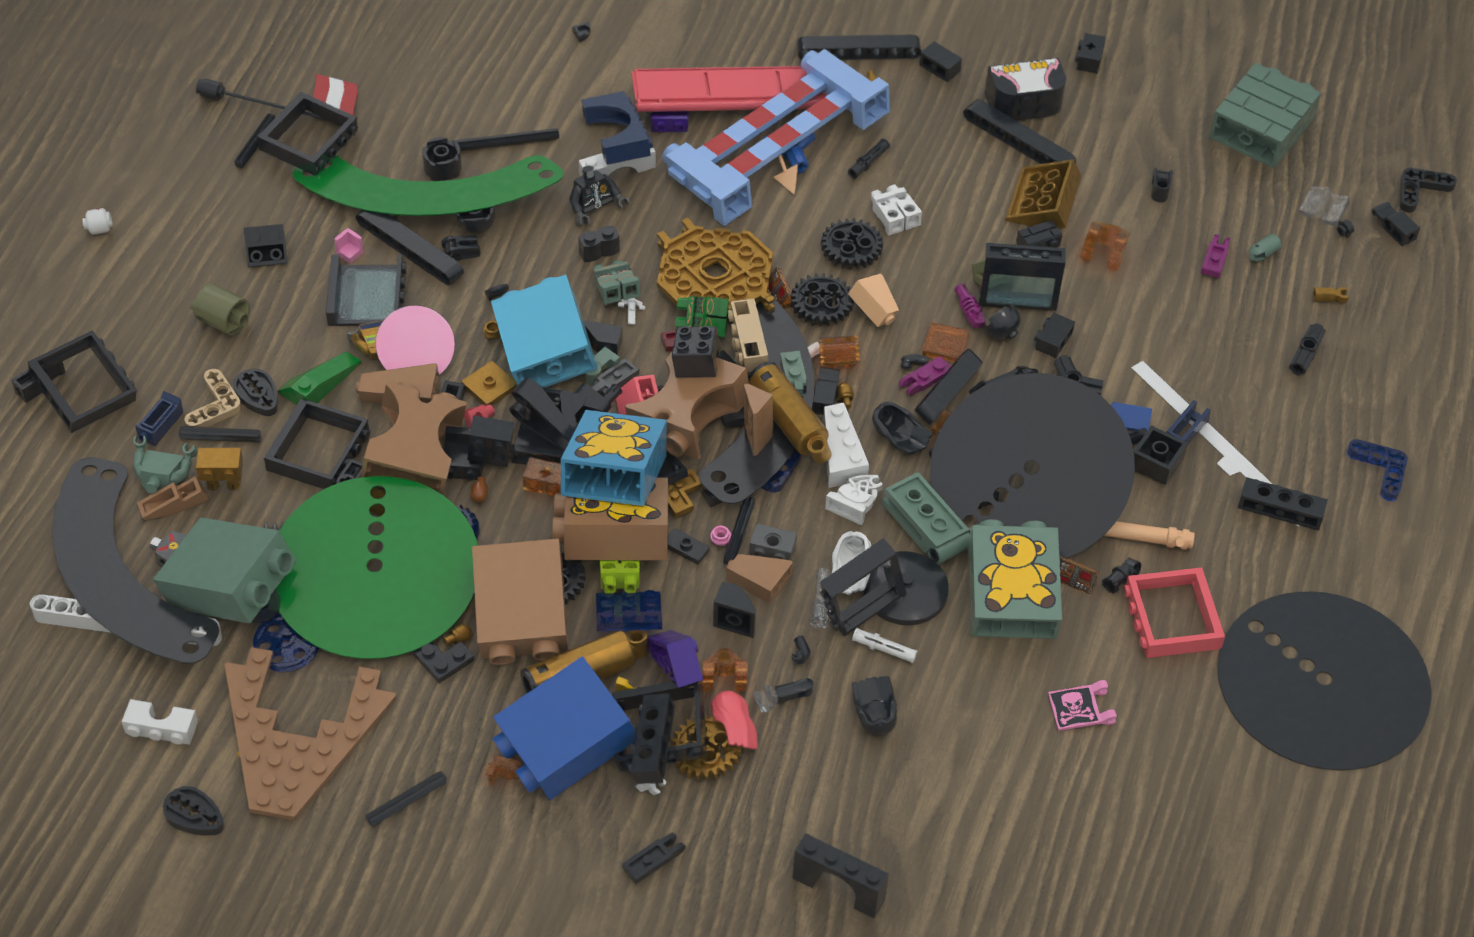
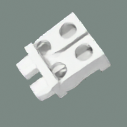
M894 184L887 188L886 193L882 194L879 190L871 192L872 211L884 224L885 232L888 236L902 232L904 229L908 230L921 225L922 211L909 194L906 193L904 187L898 188Z

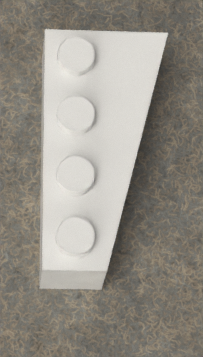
M844 403L825 406L823 425L828 430L829 437L827 442L832 452L831 458L827 461L828 488L848 484L849 478L868 475L869 463Z

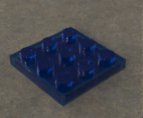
M660 591L596 593L597 631L661 630L662 609Z

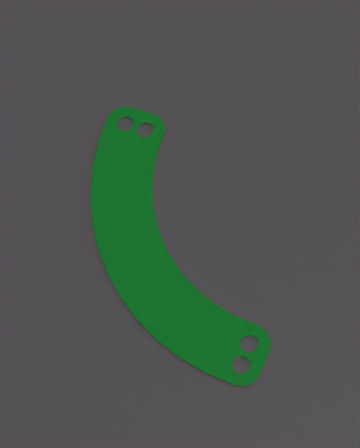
M337 155L330 160L332 165L328 168H322L316 176H304L302 174L304 170L297 167L292 172L294 180L331 201L370 212L410 216L445 215L494 207L541 191L559 182L563 177L562 168L544 156H530L493 172L447 181L423 182L387 178L361 170ZM532 163H540L542 165L538 170H530L528 168ZM544 171H551L553 173V176L550 178H541L539 175Z

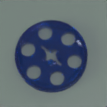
M277 614L271 620L263 622L256 630L253 638L254 648H259L262 643H270L271 646L265 650L273 651V658L276 656L284 657L279 663L271 661L269 669L278 672L294 671L306 666L314 659L319 650L315 645L304 641L287 624L281 614ZM276 625L279 627V630L276 632L268 631L271 626ZM298 652L306 653L301 659L294 657Z

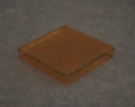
M931 322L922 355L933 358L941 356L944 360L955 362L965 350L969 330Z

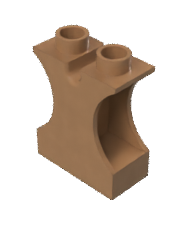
M671 352L665 359L669 375L665 386L657 394L644 401L627 404L625 406L626 414L667 420L666 450L677 457L686 455L700 460L701 454L697 439L702 429L714 419L729 413H737L744 406V384H749L747 370L743 366L716 357V377L676 378Z
M387 381L381 409L387 414L393 427L386 433L369 439L360 478L388 476L408 479L428 486L443 495L452 459L443 451L439 440L445 436L446 426H462L467 402L458 400L449 393L434 394L429 403H423L419 399L420 390L413 384L407 382L395 384Z

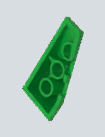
M346 351L291 378L277 392L296 405L301 398L319 403L353 372L362 361Z

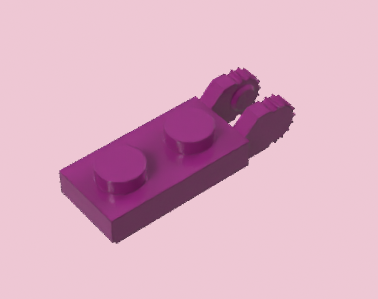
M1214 235L1201 269L1202 274L1216 278L1220 277L1231 238L1226 237L1222 245L1218 244L1219 235Z
M939 356L910 373V375L907 374L901 378L898 385L904 388L912 384L906 391L908 395L912 396L937 383L951 366Z

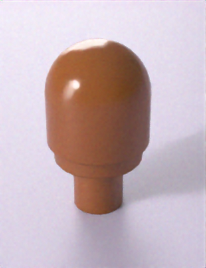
M478 477L477 482L473 484L471 489V499L476 503L484 502L488 495V486L485 483L486 479L484 477Z

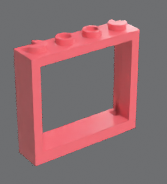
M1202 567L1128 576L1126 585H1124V596L1128 597L1129 613L1134 616L1135 632H1139V644L1144 649L1146 658L1222 648L1225 635ZM1192 584L1208 634L1154 640L1139 590Z

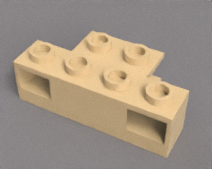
M755 299L731 301V310H728L729 322H733L731 324L732 336H735V338L731 340L733 350H737L735 352L736 364L745 367L747 372H752L757 366L768 362V352ZM751 343L755 356L747 357L744 344Z

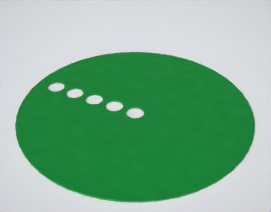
M371 476L337 483L314 494L303 502L289 516L279 531L296 558L290 573L285 575L276 587L281 598L279 612L297 634L316 647L330 653L358 659H380L399 656L417 650L448 631L465 612L475 593L472 546H478L473 529L462 512L449 499L434 489L415 481L397 477ZM381 486L386 490V494L380 499H375L370 495L371 489ZM375 504H380L385 508L384 514L380 517H374L369 513L370 508ZM372 523H381L384 526V531L379 535H372L368 530ZM372 541H380L383 544V550L377 554L369 552L367 547ZM372 559H378L382 562L383 566L380 571L371 572L367 569V563Z

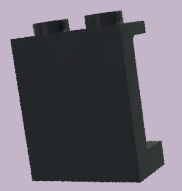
M446 426L444 452L452 459L448 479L456 478L471 481L482 477L484 463L467 460L471 428Z

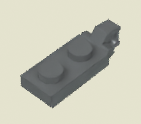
M625 358L596 377L592 388L600 395H604L612 384H617V389L639 375V369Z

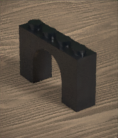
M805 833L794 853L792 879L813 889L822 872L833 874L845 881L855 893L854 909L875 919L885 902L889 873Z

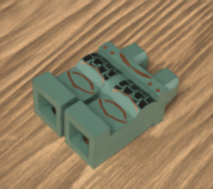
M617 260L608 266H603L602 264L594 266L595 286L604 305L621 301V296L623 300L641 296L639 279L633 275L627 261ZM627 290L634 291L632 293H626ZM609 294L615 295L614 297H607Z

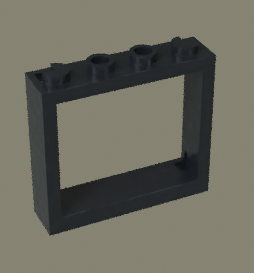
M300 92L257 136L259 150L316 176L336 156L337 152L342 147H345L347 141L352 136H355V133L358 131L357 117ZM306 110L341 126L313 157L277 141Z
M93 330L28 361L29 375L71 433L136 401L137 389L134 387V382L129 381L124 368L118 366L113 353L107 351L102 338L99 339ZM91 348L123 393L76 416L44 370Z
M301 398L264 457L266 471L322 489L337 484L339 475L349 461L354 459L356 455H359L363 442L368 440L371 430L369 429L368 419ZM307 418L355 433L330 475L282 460Z
M884 538L819 582L822 589L820 594L825 600L823 604L828 610L826 613L831 620L829 623L833 629L839 630L843 636L855 630L907 593L897 553ZM883 565L886 581L841 612L836 597Z
M675 681L612 692V697L624 713L625 710L639 708L643 701V695L670 694L673 701L694 697L697 742L669 747L666 764H675L684 760H697L707 756L704 693L700 681L679 688L676 686ZM625 748L614 755V762L620 772H629V763L633 760V754L626 755Z

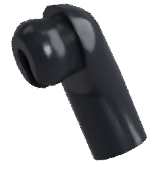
M918 354L906 355L901 358L900 366L904 369H910L911 363L924 366L928 363L929 357Z
M801 635L794 639L798 650L795 654H792V660L797 665L804 664L811 654L804 636Z

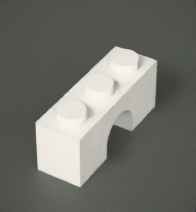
M130 699L122 719L125 734L133 737H148L155 741L165 740L171 741L174 744L183 743L190 745L198 724L195 710L173 707L171 714L167 718L156 720L154 719L155 713L152 703Z

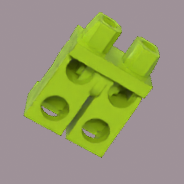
M599 560L601 589H604L606 594L614 593L616 589H625L627 593L636 592L640 581V560H621V563H618V560Z

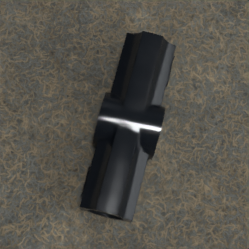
M1318 323L1310 324L1305 336L1301 339L1300 345L1289 365V369L1292 370L1293 374L1301 375L1306 373L1326 333L1322 325Z

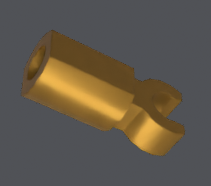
M1315 287L1313 290V301L1347 303L1349 298L1346 295L1347 288Z

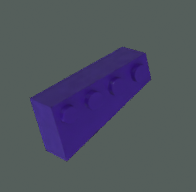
M673 630L648 636L652 659L659 667L663 668L665 674L671 673L669 677L672 681H675L678 688L703 680L696 655L698 646L695 639L692 640V637Z

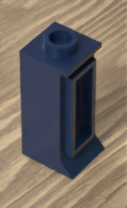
M163 391L160 400L142 421L135 425L138 439L143 442V437L145 436L147 443L156 446L184 413L181 399Z
M1193 400L1167 430V433L1189 444L1201 428L1209 422L1211 409L1207 408L1201 415L1196 412L1197 401ZM1189 421H1194L1195 423L1185 433V435L1183 437H1180L1178 434L1189 423Z

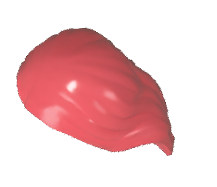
M722 691L713 698L710 707L714 720L722 723L725 727L728 744L757 749V731L749 716L748 705L745 699L733 691Z

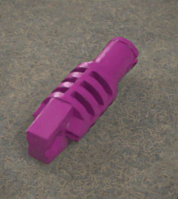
M965 284L957 285L954 291L960 299L959 305L966 319L973 328H982L986 321L976 298L970 295Z

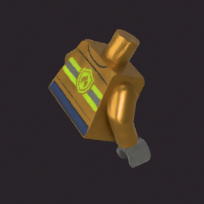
M384 320L359 325V331L358 328H355L354 333L346 331L349 341L353 342L364 355H369L371 360L379 359L376 350V337Z

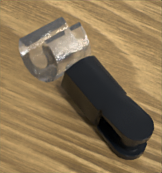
M804 678L775 686L774 690L770 685H763L764 692L753 691L752 693L759 710L766 712L773 709L777 702L810 696L814 683L811 679Z

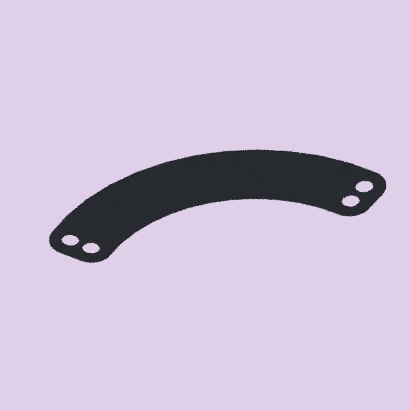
M776 300L772 303L775 309L770 312L766 311L762 302H760L756 307L768 352V362L776 363L783 372L780 353L800 351L807 378V386H803L802 398L812 409L814 372L806 342L793 319ZM751 343L747 344L752 353V356H755V351H753ZM773 420V437L758 455L753 456L744 428L735 442L721 456L702 469L700 482L721 502L728 504L742 502L764 486L782 468L795 451V447ZM714 472H723L726 475V479L722 482H714L711 479V475ZM727 484H736L739 487V491L736 494H727L724 491V487Z
M95 457L83 458L77 461L71 467L61 487L53 518V546L57 564L71 593L93 619L131 645L154 655L185 664L197 663L203 660L209 654L219 635L218 624L211 618L187 612L155 596L131 574L117 549L113 520L119 493L128 477L126 467L118 462ZM87 466L97 468V472L92 476L82 474V470ZM112 470L116 472L117 475L112 480H103L101 478V474L105 471ZM202 626L207 629V634L196 638L191 635V631L195 627ZM189 642H194L199 646V649L192 654L183 652L182 648Z

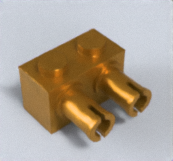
M241 448L198 449L196 470L199 481H206V486L209 490H212L211 485H213V490L220 487L219 481H227V487L230 490H233L232 485H234V490L240 488L243 468Z

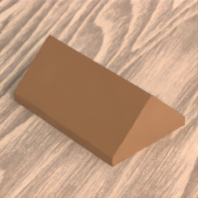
M744 384V427L753 456L760 453L773 437V395L750 384Z

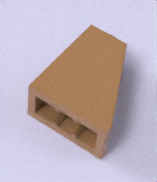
M738 554L726 566L728 582L743 587L745 591L768 603H771L788 581L793 570V562L790 560Z

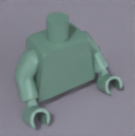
M137 436L134 437L133 442L137 452H134L133 467L137 478L141 479V485L145 487L148 493L154 494L157 490L173 482L178 484L187 479L192 465L191 458L198 454L195 445H193L191 451H188L190 448L188 443L183 445L182 449L186 454L185 456L151 450L143 452V449L147 447L145 436L141 444L137 443Z

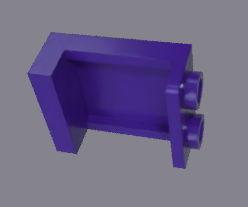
M688 111L651 112V132H688Z

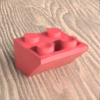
M654 374L634 377L621 387L623 393L615 399L618 413L627 415L625 410L627 404L644 401L658 393Z

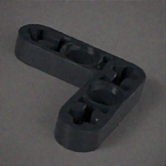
M1416 168L1404 169L1400 181L1399 206L1401 210L1407 213L1416 210L1419 201V188L1451 192L1456 186L1457 178L1448 173ZM1424 178H1430L1433 182L1426 181ZM1405 188H1410L1414 192H1408Z

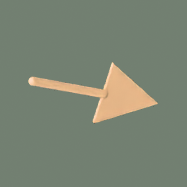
M780 154L778 158L784 172L774 176V178L795 195L798 164L786 169Z

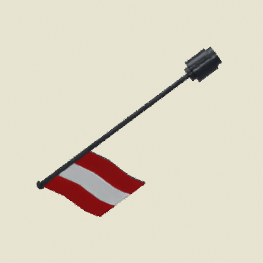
M315 74L316 86L313 97L354 116L358 97L357 84ZM206 78L203 80L199 79L196 85L197 94L214 100H219L224 95L280 109L286 107L227 92L222 82ZM305 111L303 113L304 115L327 120L311 112Z

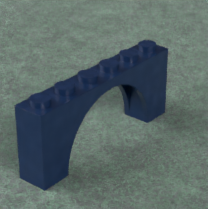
M624 91L581 100L583 116L587 124L609 122L627 127L617 135L600 140L602 155L606 165L651 156L650 149L653 148L652 139L648 137L643 121H640L635 106L632 105L630 97H627Z

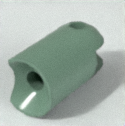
M1269 234L1249 248L1251 253L1249 258L1254 262L1264 260L1281 248L1280 239L1275 234Z

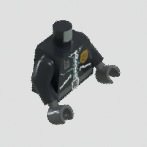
M593 166L582 168L583 176L573 181V188L569 197L574 214H577L575 223L578 226H583L582 218L585 224L590 223L589 216L584 214L613 202L614 197L617 199L616 205L619 208H623L621 205L622 199L627 205L630 203L627 197L620 195L621 191L615 182L606 174H601L599 171L594 170Z

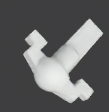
M635 298L621 299V302H618V307L624 308V305L628 306V325L635 326V306H638L639 310L645 311V306H642V302Z

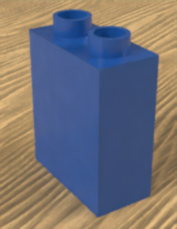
M583 656L493 716L502 731L492 738L506 760L518 754L524 765L515 770L528 792L532 793L541 787L549 800L614 757L617 752L627 748L636 741L637 736L629 718Z

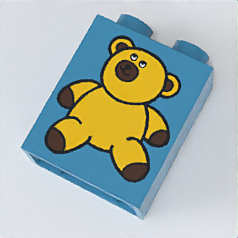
M585 410L561 457V496L644 506L666 458L667 420Z

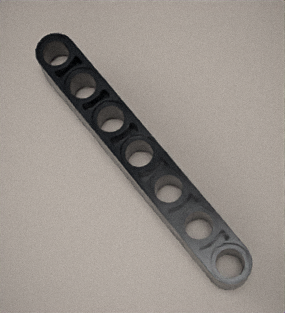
M916 35L804 36L797 40V52L801 60L809 51L814 50L820 53L824 49L839 60L916 59L921 53L920 38Z
M976 99L963 111L967 121L1039 164L1072 159L1076 163V158L1071 152L980 99Z
M365 210L356 214V220L362 228L445 285H451L464 274V269L460 263L390 215Z

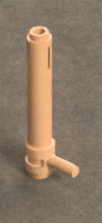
M1116 521L1104 536L1162 544L1168 548H1174L1175 546L1180 547L1182 550H1187V548H1193L1195 533L1190 532L1189 529L1177 530L1175 527L1161 528Z

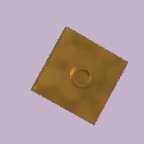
M493 361L461 381L462 384H465L466 390L484 406L494 405L517 387L516 381Z

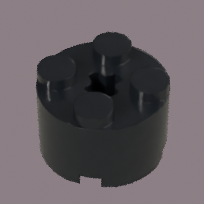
M445 137L429 140L427 146L422 149L425 173L431 177L432 181L458 177L461 170V154L458 143L454 140L453 142L448 141V138Z

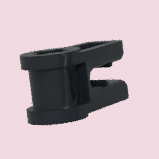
M477 235L448 236L441 242L442 248L445 250L444 253L456 261L480 257L481 250L478 245Z

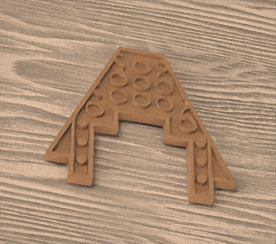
M251 647L246 666L229 662L224 664L249 813L295 821L394 703L396 693L377 689L381 670L359 667L344 723L322 719L316 738L274 731L278 711L258 708L273 658V651Z

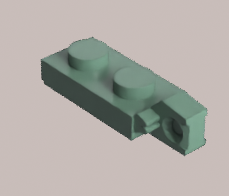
M800 351L780 353L784 375L803 397V386H807V378Z

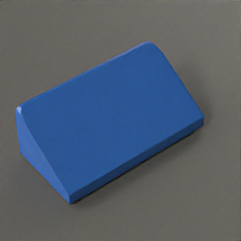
M1112 402L1111 406L1118 413L1127 430L1136 431L1146 428L1148 431L1152 414L1151 408Z

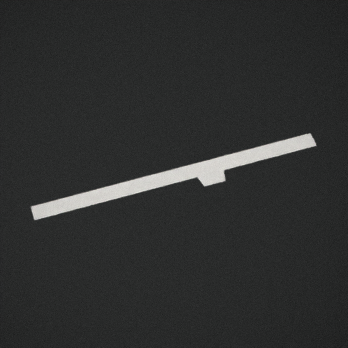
M1144 361L1131 367L1180 415L1189 406ZM1192 420L1189 421V423H1190L1191 425H1193V424L1195 423V422L1192 421ZM1206 423L1201 428L1199 433L1224 456L1217 464L1226 473L1232 475L1241 472L1245 477L1272 484L1209 423Z

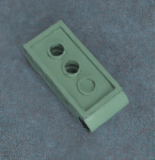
M919 472L885 489L884 494L887 497L883 498L882 505L925 554L928 553L929 558L938 565L968 550L970 539L968 527Z

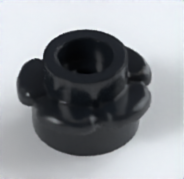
M1348 219L1340 220L1337 232L1339 235L1348 238L1354 232V226Z

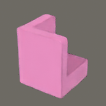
M349 228L334 239L336 254H339L342 259L350 264L364 253L362 237Z

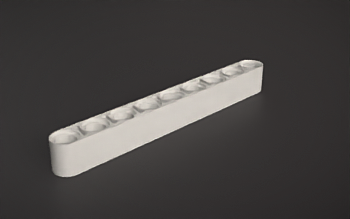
M37 595L30 601V607L37 622L110 632L93 619L76 599ZM213 619L219 626V635L213 645L216 646L221 642L222 634L219 622ZM202 626L195 627L191 631V635L196 638L207 634V629Z

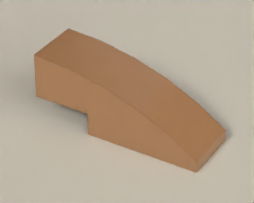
M195 476L179 486L173 482L137 502L143 519L148 520L185 511L209 500L203 483Z

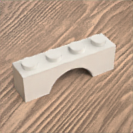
M651 148V156L606 165L602 153L579 160V177L583 176L582 168L585 166H593L594 170L607 176L614 170L626 166L635 168L638 173L656 168V151L654 148Z

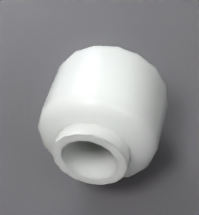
M104 208L88 210L86 218H82L84 229H88L92 235L107 233L110 227H113L111 214Z

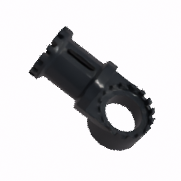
M1127 558L1121 567H1114L1112 573L1102 580V586L1107 588L1106 591L1109 590V593H1117L1119 586L1127 582L1128 576L1139 575L1141 562Z

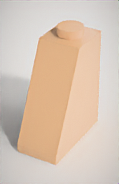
M881 273L857 280L848 293L877 327L888 326L895 320L894 316L899 309Z

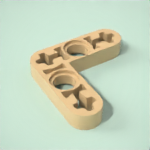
M209 369L204 374L205 384L216 401L188 413L184 419L186 427H210L241 411L239 397L220 370ZM222 389L228 391L226 394L223 395L217 393L219 390ZM211 411L218 412L216 416L208 415V413Z

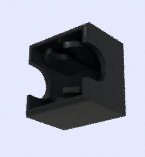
M677 327L671 356L676 378L716 377V356H720L721 350L717 327Z

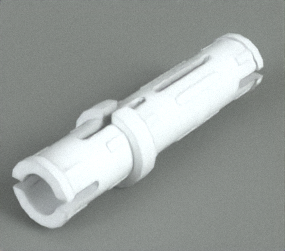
M856 628L852 637V641L867 645L871 650L877 649L911 663H914L918 652L917 650L880 637V634H871L859 628Z

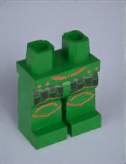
M691 295L689 298H678L677 309L687 310V317L677 316L675 327H717L718 336L725 337L727 318L709 317L708 315L727 317L729 298Z

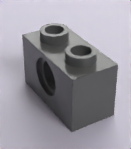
M756 523L750 541L749 555L791 561L796 548L797 533Z

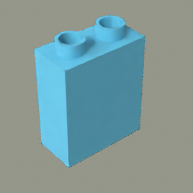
M566 275L557 278H546L540 284L521 291H509L501 298L491 301L510 370L517 386L525 377H528L541 387H548L598 369L576 297Z

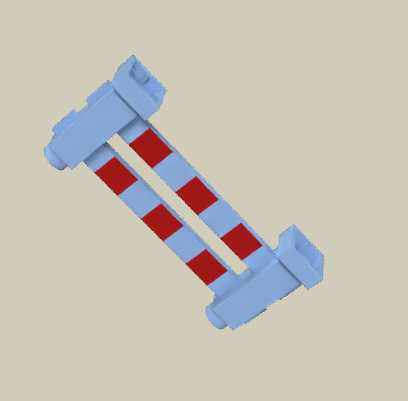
M825 49L820 53L814 50L809 51L801 62V68L807 73L805 77L698 149H694L688 143H684L681 146L676 143L669 145L663 152L662 160L668 165V174L711 206L714 219L721 225L726 226L752 208L748 176L846 109L852 112L853 123L862 130L866 129L890 112L889 84L879 77L871 82ZM821 91L827 95L722 168L715 164Z

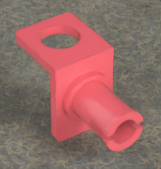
M484 404L465 409L464 418L468 428H471L473 416L490 418L495 415V409L492 405L484 406Z

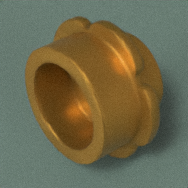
M489 321L485 324L483 332L487 338L495 339L501 336L497 321Z

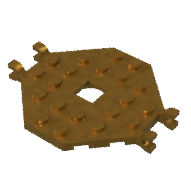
M687 217L681 220L685 226L682 228L683 233L673 239H670L664 231L657 233V237L660 239L657 245L660 248H664L660 272L657 278V288L676 306L678 298H689L691 295L729 298L728 310H731V301L753 298L755 303L761 301L766 311L770 312L775 309V306L772 304L775 298L767 293L773 252L750 231L742 230L741 233L730 232V229L722 228L703 230V227L695 226ZM718 263L726 271V273L719 277H712L704 270Z

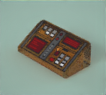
M776 267L770 275L768 291L784 309L790 308L791 291L781 268Z
M1060 556V582L1091 595L1097 584L1099 571Z

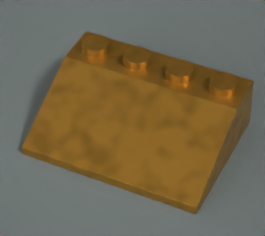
M1074 159L1022 167L1005 218L1006 221L1034 226L1053 220L1056 227L1059 229L1065 228L1082 176Z

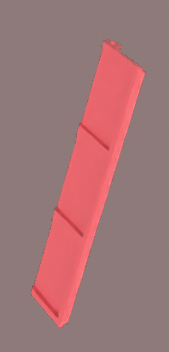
M801 66L635 69L631 73L637 112L756 110L807 75ZM821 91L796 109H808L827 95Z

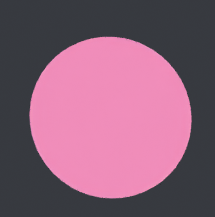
M407 306L394 311L383 321L376 337L377 354L386 370L435 363L438 365L440 375L447 368L454 354V335L449 324L439 313L427 307Z

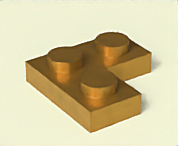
M693 469L688 470L689 477L668 485V508L675 518L694 511V505L687 494L701 489L702 484Z

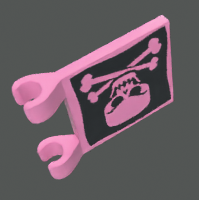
M1105 680L1098 681L1092 685L1048 692L1058 731L1097 724L1112 725L1116 723L1117 715L1115 710L1111 709L1099 714L1094 695L1107 694L1108 685Z

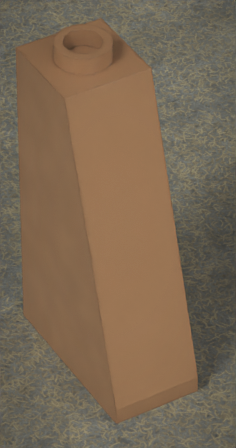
M432 363L363 373L360 381L356 383V393H359L361 402L382 403L387 381L395 384L407 382L420 390L419 399L421 402L429 403L432 396L436 393L439 377L438 365Z

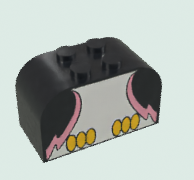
M1059 58L988 66L984 94L989 105L1016 121L1050 117L1056 115L1061 110L1066 75Z

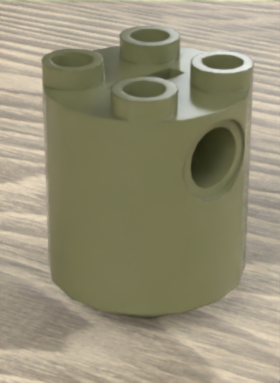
M208 282L202 286L201 292L192 301L190 306L194 310L196 319L230 336L237 334L249 320L250 304L248 300Z

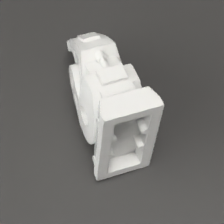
M859 475L849 478L848 484L842 485L837 493L831 491L826 495L825 509L862 525L865 520V513L872 508L877 498V492L882 490L883 484L882 482L878 483V475Z

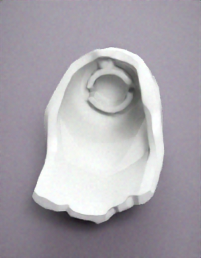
M849 531L841 536L832 554V573L871 547L870 541L864 534ZM870 574L843 593L850 595L853 592L864 590Z

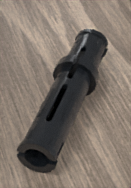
M881 139L864 156L859 157L856 163L849 168V176L856 179L863 171H867L871 164L890 147L889 142L886 139Z

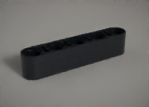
M970 348L966 349L917 405L914 411L928 425L932 423L982 365L983 361Z

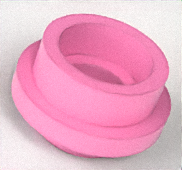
M716 526L710 534L712 543L718 546L728 544L731 537V532L725 526Z

